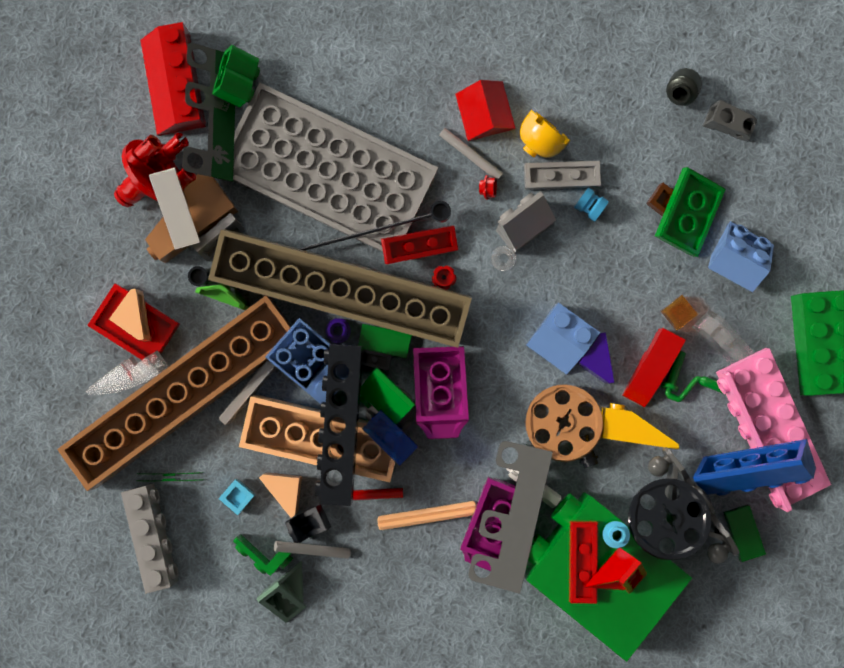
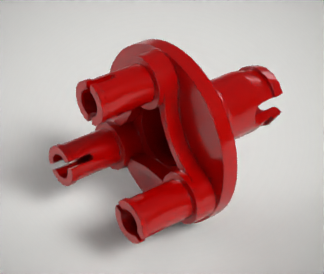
M176 133L166 144H161L156 136L149 135L145 140H132L123 148L122 163L128 177L123 180L121 185H118L117 190L114 192V197L119 204L124 207L134 206L133 204L139 202L145 195L157 201L149 175L175 168L183 191L185 187L196 180L195 173L187 172L183 168L179 171L173 162L176 159V155L189 145L186 137L181 141L179 140L183 134Z

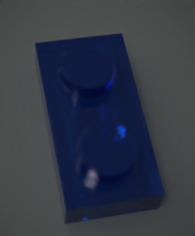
M382 410L362 428L399 466L418 448V445Z

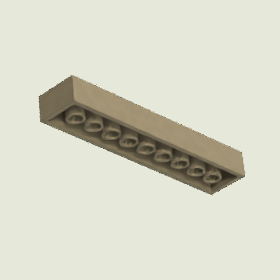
M227 229L220 230L208 278L210 281L457 348L472 300L471 296Z

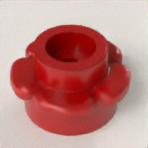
M486 175L484 180H480L479 193L484 195L486 200L495 198L497 194V179L489 178V175Z
M447 265L444 267L438 266L433 271L432 282L435 286L447 290L451 285L455 284L456 275L452 267ZM443 275L447 277L445 280L442 279Z

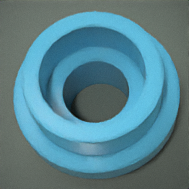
M612 521L604 527L603 539L612 548H622L630 539V531L624 523ZM619 530L621 537L614 540L612 534L614 531Z

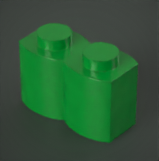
M231 45L222 57L219 73L213 88V95L238 107H241L246 102L249 103L254 95L253 81L257 79L260 73V67H258L259 58Z

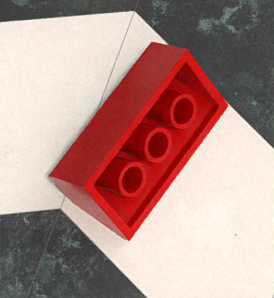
M183 22L158 26L140 40L157 136L206 127L203 109L191 107L185 102L186 84L188 82L199 84L196 68L187 63V46L191 43L190 32ZM194 88L190 91V98L198 104L202 103L200 89Z

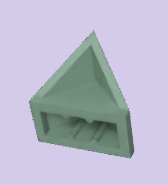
M302 561L273 582L257 597L261 605L285 623L306 608L303 603Z

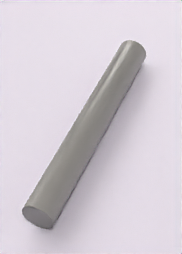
M444 128L441 131L440 137L492 178H496L497 181L501 178L503 173L448 129Z
M275 541L274 544L275 552L346 559L350 557L349 548Z

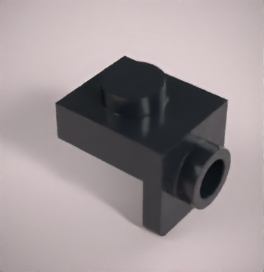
M321 504L301 512L285 522L288 533L294 543H301L331 528Z

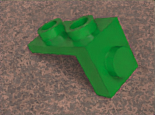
M242 534L233 540L236 544V550L244 557L249 556L255 562L254 566L262 574L267 573L271 576L278 567L284 569L293 559L290 555L291 553L278 552L270 561Z

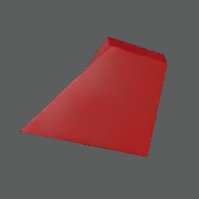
M619 547L584 588L626 590L630 594L647 573L640 561Z

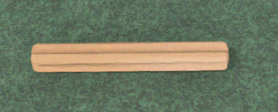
M475 501L382 515L377 519L378 527L380 530L468 517L473 515L476 503Z

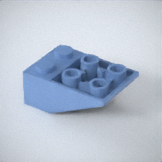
M299 318L265 358L320 404L321 402H326V391H322L323 375L327 376L328 365H324L325 349H329L330 343ZM339 364L336 367V375L341 379L347 378L349 368L345 364Z

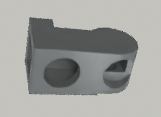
M719 100L710 106L703 127L711 130L716 129L739 140L748 141L752 136L757 119L753 115Z

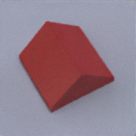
M479 80L455 94L468 141L516 129L503 81Z

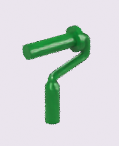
M683 351L679 352L672 364L666 382L661 383V387L665 389L666 397L676 402L683 401L697 382L704 387L722 393L717 381L706 376L694 377L680 396L671 393L672 391L678 392L679 389L676 383L686 353Z

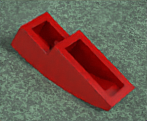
M665 328L658 329L622 396L645 407L670 370L686 340Z

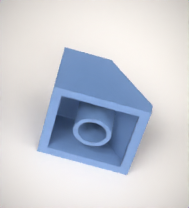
M557 303L526 346L567 375L584 356L600 332L566 307Z

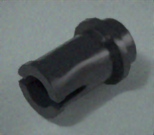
M588 435L580 437L583 441H590ZM594 450L581 458L579 463L580 465L583 464L584 469L598 464L597 459L599 456H596Z

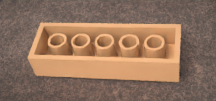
M253 395L250 397L239 447L317 465L318 454H322L323 444L318 442L319 429L324 428L325 418L320 417V409L261 395ZM335 417L332 420L334 429L338 431L345 429L346 423L344 419ZM359 419L355 474L391 482L403 429ZM335 443L331 445L330 451L334 456L340 457L344 454V449L340 444Z

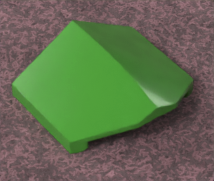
M219 284L197 287L195 291L198 294L242 310H247L250 307L238 290L229 285Z

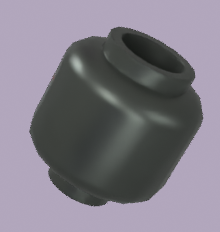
M679 69L672 75L667 84V97L672 103L679 106L693 103L701 91L702 79L698 72L693 69Z

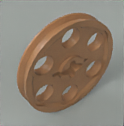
M556 385L543 390L533 399L526 414V431L531 443L535 448L553 452L551 459L555 461L569 462L583 458L596 447L602 435L603 419L599 405L589 393L576 386ZM562 391L570 395L569 402L564 405L556 402V395ZM582 403L592 405L593 412L589 416H582L578 412V408ZM545 405L548 407L549 413L545 418L540 419L535 416L534 411L537 406ZM568 416V422L571 426H565L560 431L558 420H564ZM591 428L595 433L594 438L588 442L583 441L580 438L582 429ZM546 430L549 432L550 439L547 443L541 444L536 441L538 431ZM564 441L570 442L573 445V451L569 455L560 454L558 451L560 443Z

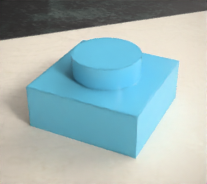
M235 479L220 496L219 500L235 514L239 515L256 494L240 480Z

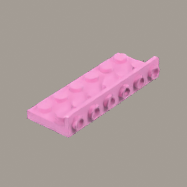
M764 348L716 372L719 378L717 380L718 387L723 394H726L729 403H727L728 409L734 417H737L740 424L738 426L739 433L745 440L747 439L750 446L749 449L803 439L808 440L816 466L814 479L802 484L789 482L779 487L769 488L771 492L769 498L776 508L790 512L792 511V504L831 485L770 348Z

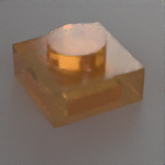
M683 295L677 297L661 310V313L676 331L698 315Z

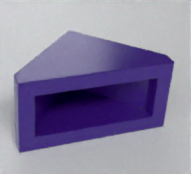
M606 332L598 335L577 364L602 382L614 383Z

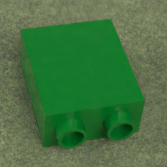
M583 492L579 499L570 493L562 499L551 515V518L558 525L546 540L539 534L533 537L524 577L531 585L627 662L691 581L692 577L671 560L659 559L645 552L636 543L630 531V539L621 549L640 561L647 575L630 594L626 590L597 588V604L570 603V521L598 522V571L618 549L612 548L605 543L603 539L604 527L612 521L624 523L587 493ZM619 530L613 532V539L617 540L621 537Z

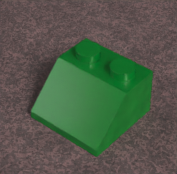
M378 368L361 386L360 401L368 409L373 406L379 412L377 415L378 419L386 426L390 423L395 426L415 405Z

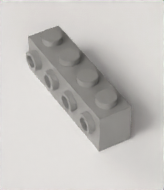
M152 483L121 492L145 594L172 587L178 582L179 574L178 568L173 562L171 554L172 544L170 539L167 538L165 530L166 519L164 514L161 513L159 505L160 495L157 488Z

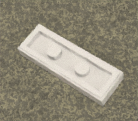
M171 168L150 174L149 178L175 250L200 243L176 169Z

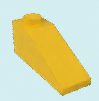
M610 403L609 408L602 407L603 430L601 438L679 450L678 443L632 411L624 410L625 405Z

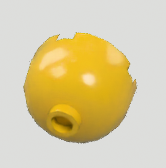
M532 109L521 124L520 137L525 144L523 149L534 158L537 154L544 158L558 155L568 145L570 139L562 133L561 135L558 133L559 131L553 124L537 112L535 113Z

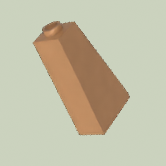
M197 174L196 180L191 182L183 191L199 237L217 225L220 219L230 213L234 215L238 212L213 177ZM162 217L145 239L149 245L147 251L154 260L159 259L164 263H167L189 247L186 246L175 250L164 217Z

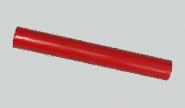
M403 488L354 490L353 500L403 498Z

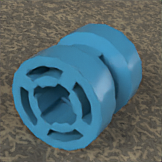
M588 187L574 208L579 212L584 211L588 214V218L595 222L609 201L604 197H598L595 195V191ZM594 200H596V202H595V204L593 205V207H592L590 210H588V209L590 208V206L592 205V203L594 202Z

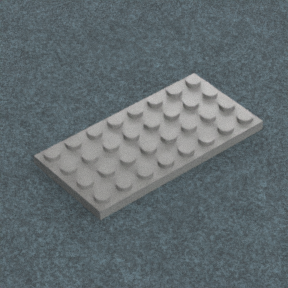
M260 82L235 130L233 181L346 235L415 218L439 168ZM413 222L358 236L354 239L383 252L381 239L407 234Z

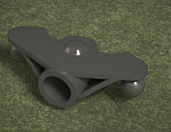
M667 447L662 449L664 457L655 456L649 461L648 469L650 473L656 477H661L667 473V478L681 480L690 484L700 492L708 504L711 514V528L714 530H710L709 536L720 539L723 542L722 544L714 543L709 546L707 550L709 560L715 564H721L727 560L729 552L737 556L740 552L730 534L716 517L709 496L692 482L685 468ZM669 485L665 489V495L670 500H676L679 497V490L675 486ZM691 502L692 509L689 515L698 517L701 513V508L697 503ZM665 512V520L672 527V521L676 520L674 515H669L668 512Z

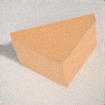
M130 289L109 320L136 339L151 341L143 291Z
M276 473L263 474L259 477L290 518H292L299 508L302 476Z

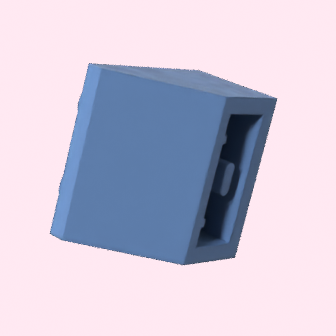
M730 221L711 255L708 268L753 292L771 270L774 245L767 238L759 237L749 232L743 225H736Z

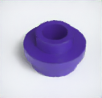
M336 318L327 324L326 335L330 341L343 343L350 337L351 327L344 319ZM337 326L343 328V333L340 336L334 334V329Z

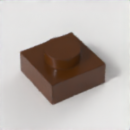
M664 182L659 184L646 204L663 216L673 189Z

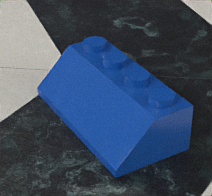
M803 439L705 456L702 458L693 479L707 495L717 494L722 496L736 490L749 492L762 486L775 488L789 482H795L796 484L806 483L814 479L816 466L808 440Z

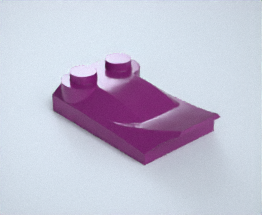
M458 346V348H413L416 422L428 439L458 438L461 430L469 421L464 346Z
M487 477L460 546L466 562L471 563L472 557L475 554L499 559L502 541L483 537L479 533L482 515L486 510L509 515L515 485L500 479ZM494 516L489 517L485 522L486 530L493 534L500 531L502 526L500 519ZM482 560L476 563V566L491 571V566L487 561Z

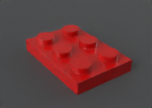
M114 283L87 326L148 365L154 366L180 323L145 302L151 341L136 339L109 320L129 292L122 286Z

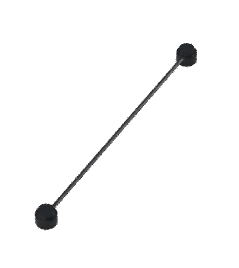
M437 201L432 205L430 214L299 249L306 251L432 217L436 222L443 223L451 217V208L447 202ZM195 266L188 272V280L194 286L204 287L210 281L208 280L210 273L203 267Z

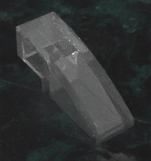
M158 351L145 357L139 363L134 357H131L120 363L85 391L88 395H103L128 390L147 382L167 369L169 365Z

